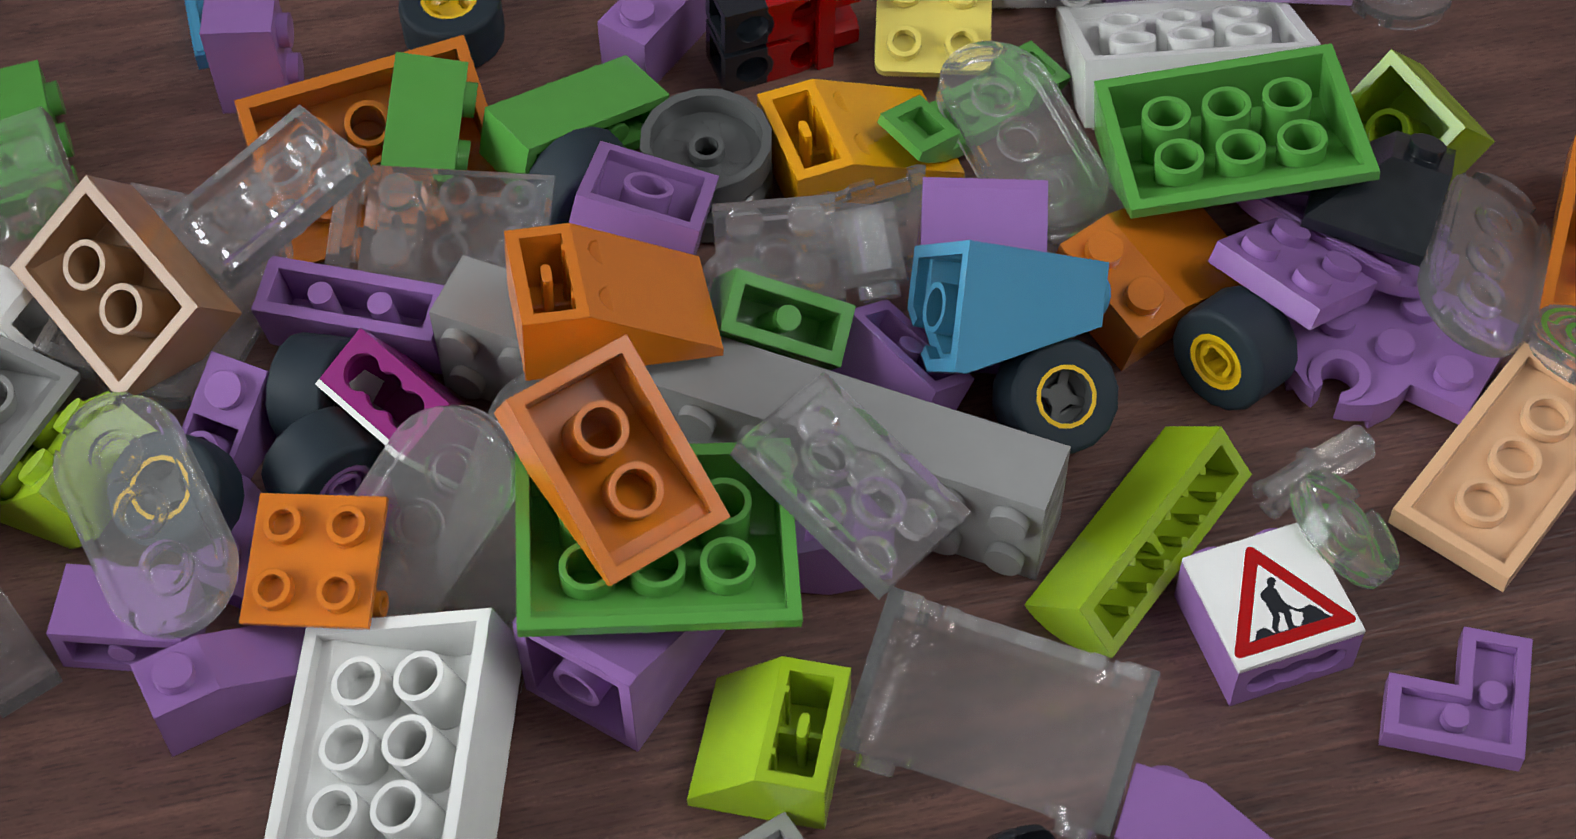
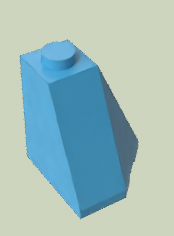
M973 240L916 245L914 247L907 309L912 325L925 328L930 346L925 345L921 352L926 371L967 374L1102 327L1103 314L1106 312L1111 298V287L1107 280L1109 262Z

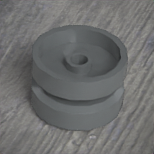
M693 89L669 97L651 111L641 127V153L719 176L700 242L726 241L744 235L759 224L773 203L772 128L763 110L745 96L723 89Z

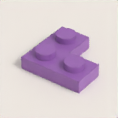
M1464 626L1458 639L1455 684L1389 672L1384 685L1378 745L1519 772L1525 760L1533 639Z

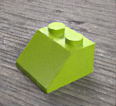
M1393 49L1351 91L1369 142L1398 130L1409 135L1415 133L1432 135L1440 139L1446 147L1456 150L1449 186L1453 185L1495 142L1422 64Z

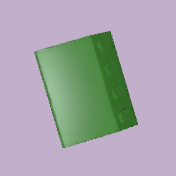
M1332 43L1094 81V133L1106 175L1130 219L1374 181L1380 178L1378 163Z
M788 441L690 444L731 517L609 587L527 473L515 451L517 637L802 627L803 615Z

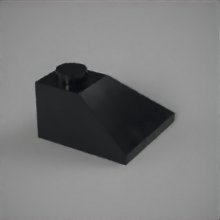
M1397 130L1370 141L1380 169L1379 180L1309 191L1300 226L1420 267L1452 178L1456 150L1446 147L1440 139L1424 133L1409 135Z

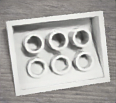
M1139 0L1086 4L1081 7L1056 6V19L1067 72L1071 75L1069 82L1074 106L1084 128H1092V130H1094V81L1321 45L1288 3L1238 0Z
M492 608L372 618L370 630L306 627L264 839H497L522 669L515 635L510 627Z

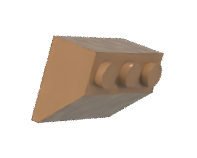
M84 176L10 267L119 400L127 401L203 360L242 315L238 307L133 185L94 176Z

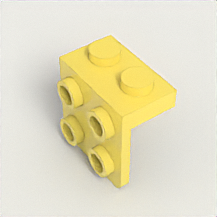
M877 0L876 71L883 76L985 77L989 73L991 64L992 0Z

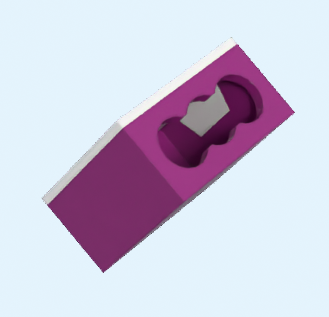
M362 328L356 332L315 383L400 459L458 489L501 435L418 363Z

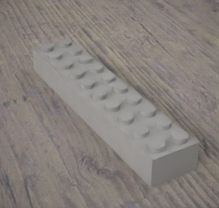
M462 255L429 311L445 387L451 388L460 396L468 399L482 398L501 405L506 399L543 379L525 380L508 292L506 268ZM722 336L720 337L724 348L723 356L645 366L689 444L788 441L793 500L858 487L894 527L893 534L923 543L930 550L942 555L957 554L984 563L993 571L1003 575L1014 576L1018 574L1036 580L1060 520L1071 446Z

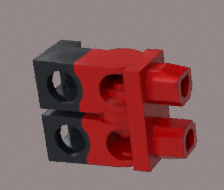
M705 0L706 16L708 18L706 19V56L722 89L733 93L801 73L809 69L813 64L817 70L832 67L834 63V48L859 42L858 20L850 4L861 2V0Z

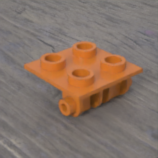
M260 493L239 623L241 625L370 630L372 618L385 617L389 609L387 591L377 590L376 587L389 498L382 496Z

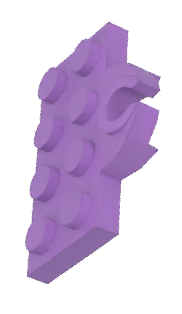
M1374 290L1368 303L1312 330H1308L1284 314L1290 321L1294 331L1298 351L1297 364L1292 376L1285 381V389H1293L1300 400L1311 408L1318 401L1323 385L1322 380H1341L1351 389L1341 392L1333 419L1364 421L1367 429L1388 419L1404 400L1459 425L1482 396L1510 348L1517 329L1439 294L1427 298H1405Z

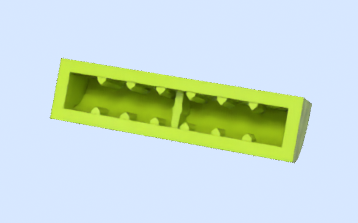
M1165 426L1024 604L1042 626L1060 640L1080 651L1100 657H1114L1180 570L1182 558L1193 553L1252 475L1222 426Z

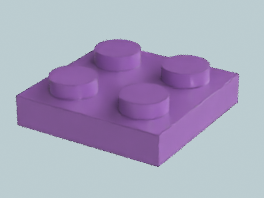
M1276 217L1217 241L1208 260L1210 264L1308 330H1312L1368 303L1378 284V281L1361 272L1362 267L1357 260L1345 253L1329 251L1310 239L1311 233L1307 228L1301 227L1300 223L1291 219Z

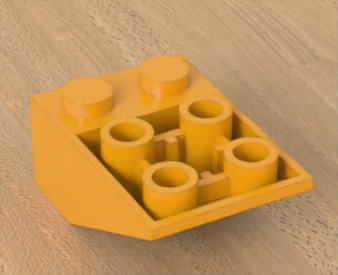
M810 79L757 94V107L763 110L772 128L773 174L798 227L922 191L923 177L965 178V172L957 158L937 163L918 161L877 123L881 113L918 95L927 100L921 89Z

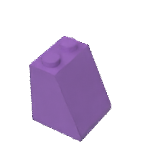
M600 141L576 193L569 223L696 255L719 176Z
M923 177L919 245L973 240L1047 252L1048 180ZM918 327L926 334L925 328ZM1003 361L970 373L997 374Z
M517 616L512 621L526 689L637 752L725 632V630L517 637Z

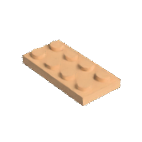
M1524 342L1394 506L1388 523L1499 591L1504 592L1576 495V371Z

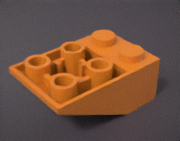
M572 223L504 231L507 286L526 381L545 379L626 334L645 366L724 355L723 344L699 256Z

